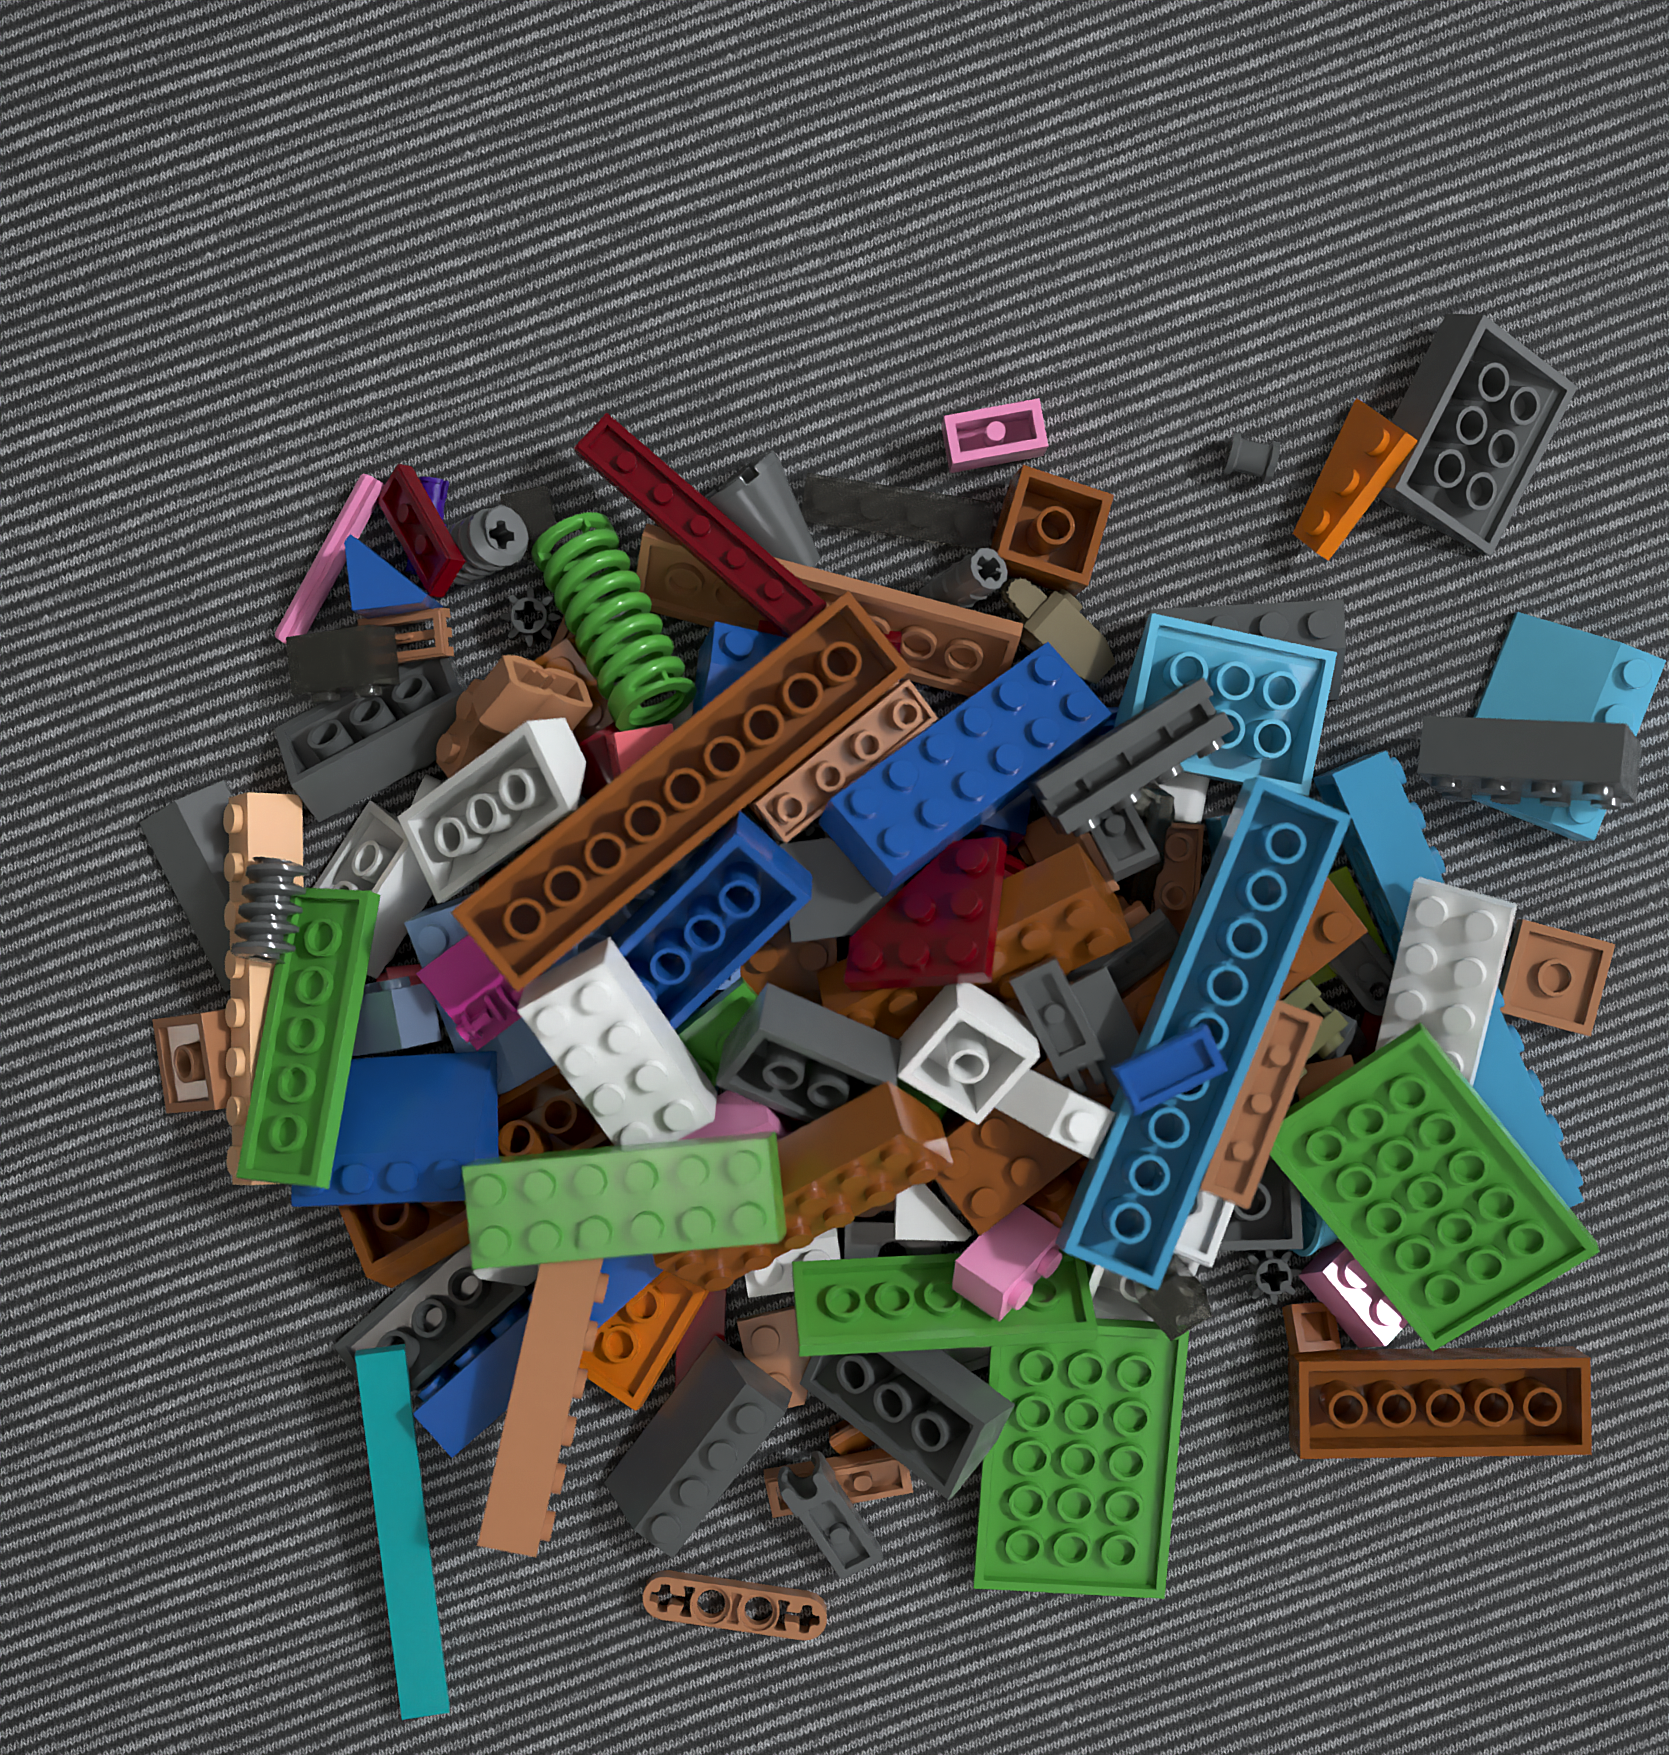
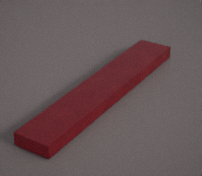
M608 413L574 447L575 453L788 639L827 608V603Z

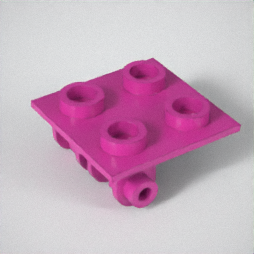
M468 934L416 973L457 1025L455 1028L460 1036L467 1043L470 1041L477 1051L522 1017L518 1012V1007L524 988L516 992Z

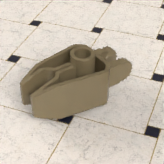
M1018 577L1017 580L1015 578H1012V580L1007 579V582H1004L1003 586L1000 587V599H1003V603H1007V607L1020 618L1018 622L1023 623L1019 643L1027 651L1033 653L1049 642L1083 681L1097 684L1116 662L1106 638L1080 613L1083 608L1081 603L1065 589H1061L1059 592L1053 590L1043 593L1035 585H1031V581H1027L1026 578L1021 579V577Z

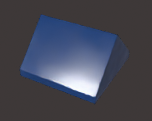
M350 534L344 541L352 611L366 619L443 607V605L429 596L424 590L356 537Z

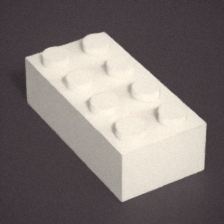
M610 937L535 978L524 987L518 1007L519 1014L615 1146L679 1140L714 1121L717 1101L716 1089Z

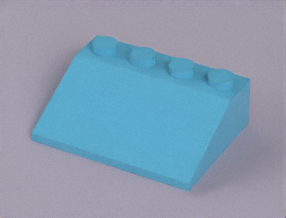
M1516 612L1473 718L1626 723L1636 737L1666 660L1615 640ZM1472 795V800L1575 841H1594L1606 813L1604 809L1591 807V801L1571 800L1569 807H1551L1540 804V798L1521 797L1520 804L1509 805L1490 801L1491 796Z
M1150 613L1119 705L1115 727L1186 682L1204 677L1214 694L1209 697L1210 702L1217 713L1225 712L1234 729L1221 737L1225 744L1218 750L1201 759L1195 753L1180 763L1184 769L1182 772L1243 785L1245 779L1260 777L1303 796H1309L1337 652Z

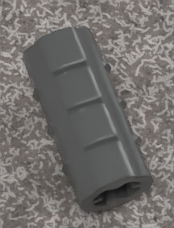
M980 548L972 554L965 555L961 561L952 563L950 568L939 571L937 576L927 581L919 590V596L963 608L973 607L975 602L986 599L990 593L999 589L1002 583L1006 581V564L996 551L989 548Z

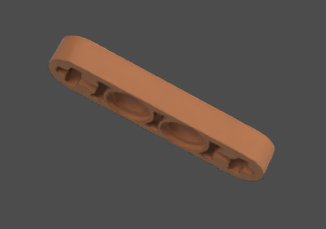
M663 1570L652 1574L647 1580L643 1591V1605L646 1611L652 1617L660 1620L796 1640H812L818 1637L824 1631L827 1623V1607L824 1600L818 1594L806 1590ZM661 1584L670 1585L671 1594L685 1597L686 1586L694 1587L690 1598V1610L683 1609L685 1599L673 1597L670 1598L668 1605L659 1604V1596L652 1594V1592H659ZM707 1590H716L723 1595L725 1606L721 1611L709 1614L700 1608L698 1604L699 1596ZM754 1597L766 1598L771 1603L772 1613L764 1620L757 1621L751 1619L745 1611L746 1603ZM780 1600L787 1601L786 1612L800 1613L803 1605L812 1606V1614L819 1616V1618H812L809 1621V1626H802L798 1616L785 1614V1624L777 1623L780 1616Z

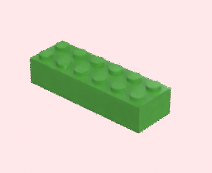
M776 1131L483 1158L462 1167L473 1269L777 1243L786 1234Z

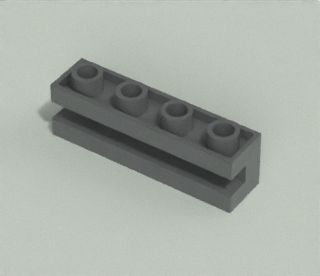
M1204 677L1186 682L1026 783L1057 834H1069L1072 832L1075 837L1085 834L1101 823L1097 816L1111 806H1114L1116 811L1124 809L1142 797L1139 791L1141 787L1154 779L1158 785L1172 779L1184 770L1180 764L1182 761L1195 753L1201 759L1225 744L1221 737L1233 730L1234 727L1225 712H1216L1209 700V697L1214 694Z

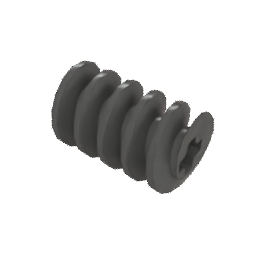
M498 505L494 508L482 509L447 527L466 561L452 584L459 586L472 584L496 571L513 565L522 558L527 550L529 537L526 525L515 511L509 507Z
M253 857L252 859L259 864L246 867L245 875L256 883L247 884L242 888V895L252 902L240 905L238 914L250 922L237 924L234 931L237 936L246 941L232 944L231 953L253 961L285 964L286 962L279 959L280 954L295 952L296 946L283 940V936L298 933L300 928L287 921V916L302 914L303 908L291 902L290 898L291 896L306 894V888L294 883V877L308 876L310 869L284 859Z

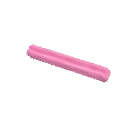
M367 474L360 475L275 631V637L279 641L292 648H298L301 645L346 562L344 541L350 534L359 539L378 504L377 498L385 486L381 481Z

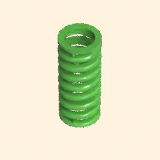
M588 512L578 514L560 521L545 531L534 543L531 550L532 559L538 569L544 572V583L549 591L554 594L556 607L565 615V625L570 633L575 636L578 651L586 657L588 671L593 677L597 678V689L602 697L608 700V711L616 727L620 731H629L661 725L685 710L695 698L697 689L690 679L682 677L685 669L683 661L676 656H670L673 653L674 644L668 636L660 634L663 627L660 617L649 613L652 601L646 593L639 592L641 587L639 576L633 571H628L631 561L629 556L624 551L617 550L620 539L609 518L601 513ZM581 529L582 534L569 540L551 555L550 551L556 542L565 535ZM609 567L607 570L600 573L599 575L586 579L591 574L601 569ZM618 589V590L615 591L614 593H612V594H610V595H608V596H606V597H604V598L598 599V598L601 597L602 595H604V594H606V593H608V592H610V591H612V590ZM624 611H627L626 613H624V614H622V615H620V616H618V617H616V618H614V619H611L612 617L616 616L617 614H619V613H621V612H624ZM633 633H636V634H634L633 636H631V637H629V638H627V639H624V638H626L627 636H629V635H631V634H633ZM676 690L673 696L663 702L642 708L640 705L644 700L662 692Z

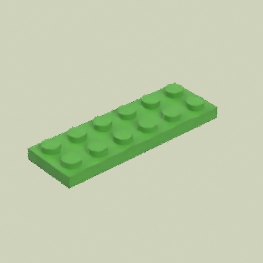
M306 888L305 895L291 896L290 901L302 907L303 911L302 914L288 915L287 921L300 928L298 933L284 935L283 940L296 946L295 952L280 954L279 959L286 963L275 965L236 1178L329 1189L381 895L369 890Z
M1059 1248V1252L1062 1253V1259L1054 1273L1048 1278L1041 1276L1033 1285L1032 1293L1026 1303L1019 1310L1012 1308L1000 1322L952 1289L955 1261L962 1253L792 1262L799 1357L1096 1341L1098 1328L1085 1260L1068 1254Z

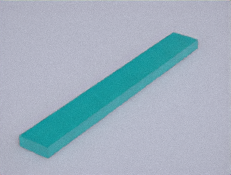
M405 1344L356 1350L355 1361L401 1718L405 1720L450 1713V1699Z

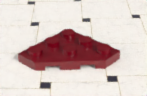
M1000 837L953 841L850 937L844 984L851 991L992 982L1007 848Z

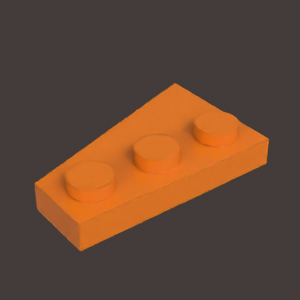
M1356 398L1292 534L1314 552L1329 561L1418 440Z
M665 1270L662 1271L597 1329L593 1351H582L579 1368L587 1369V1378L637 1411L645 1403L710 1291Z

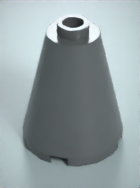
M774 450L762 454L730 476L727 482L718 489L719 492L714 488L705 496L709 502L773 557L816 568L814 565L821 559L779 457Z

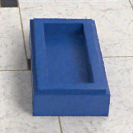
M1203 1022L1111 1067L1135 1116L1228 1071L1207 1025Z

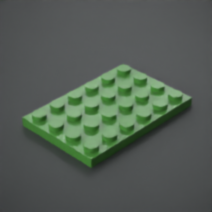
M1421 1022L1289 1107L1270 1152V1156L1432 1352L1600 1252L1597 1241Z
M1096 1318L1098 1328L1096 1341L990 1346L987 1384L1015 1405L997 1442L981 1461L973 1569L974 1589L1165 1599L1189 1340L1187 1323Z

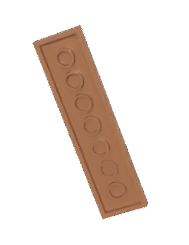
M646 524L642 534L636 574L641 580L639 592L646 593L652 601L651 612L707 627H712L714 622L717 621L757 631L759 621L766 620L761 614L661 527ZM775 558L827 603V607L849 591L876 626L883 630L884 634H889V631L902 632V658L911 668V671L902 679H909L913 682L972 697L1011 668L1021 637L1023 623Z

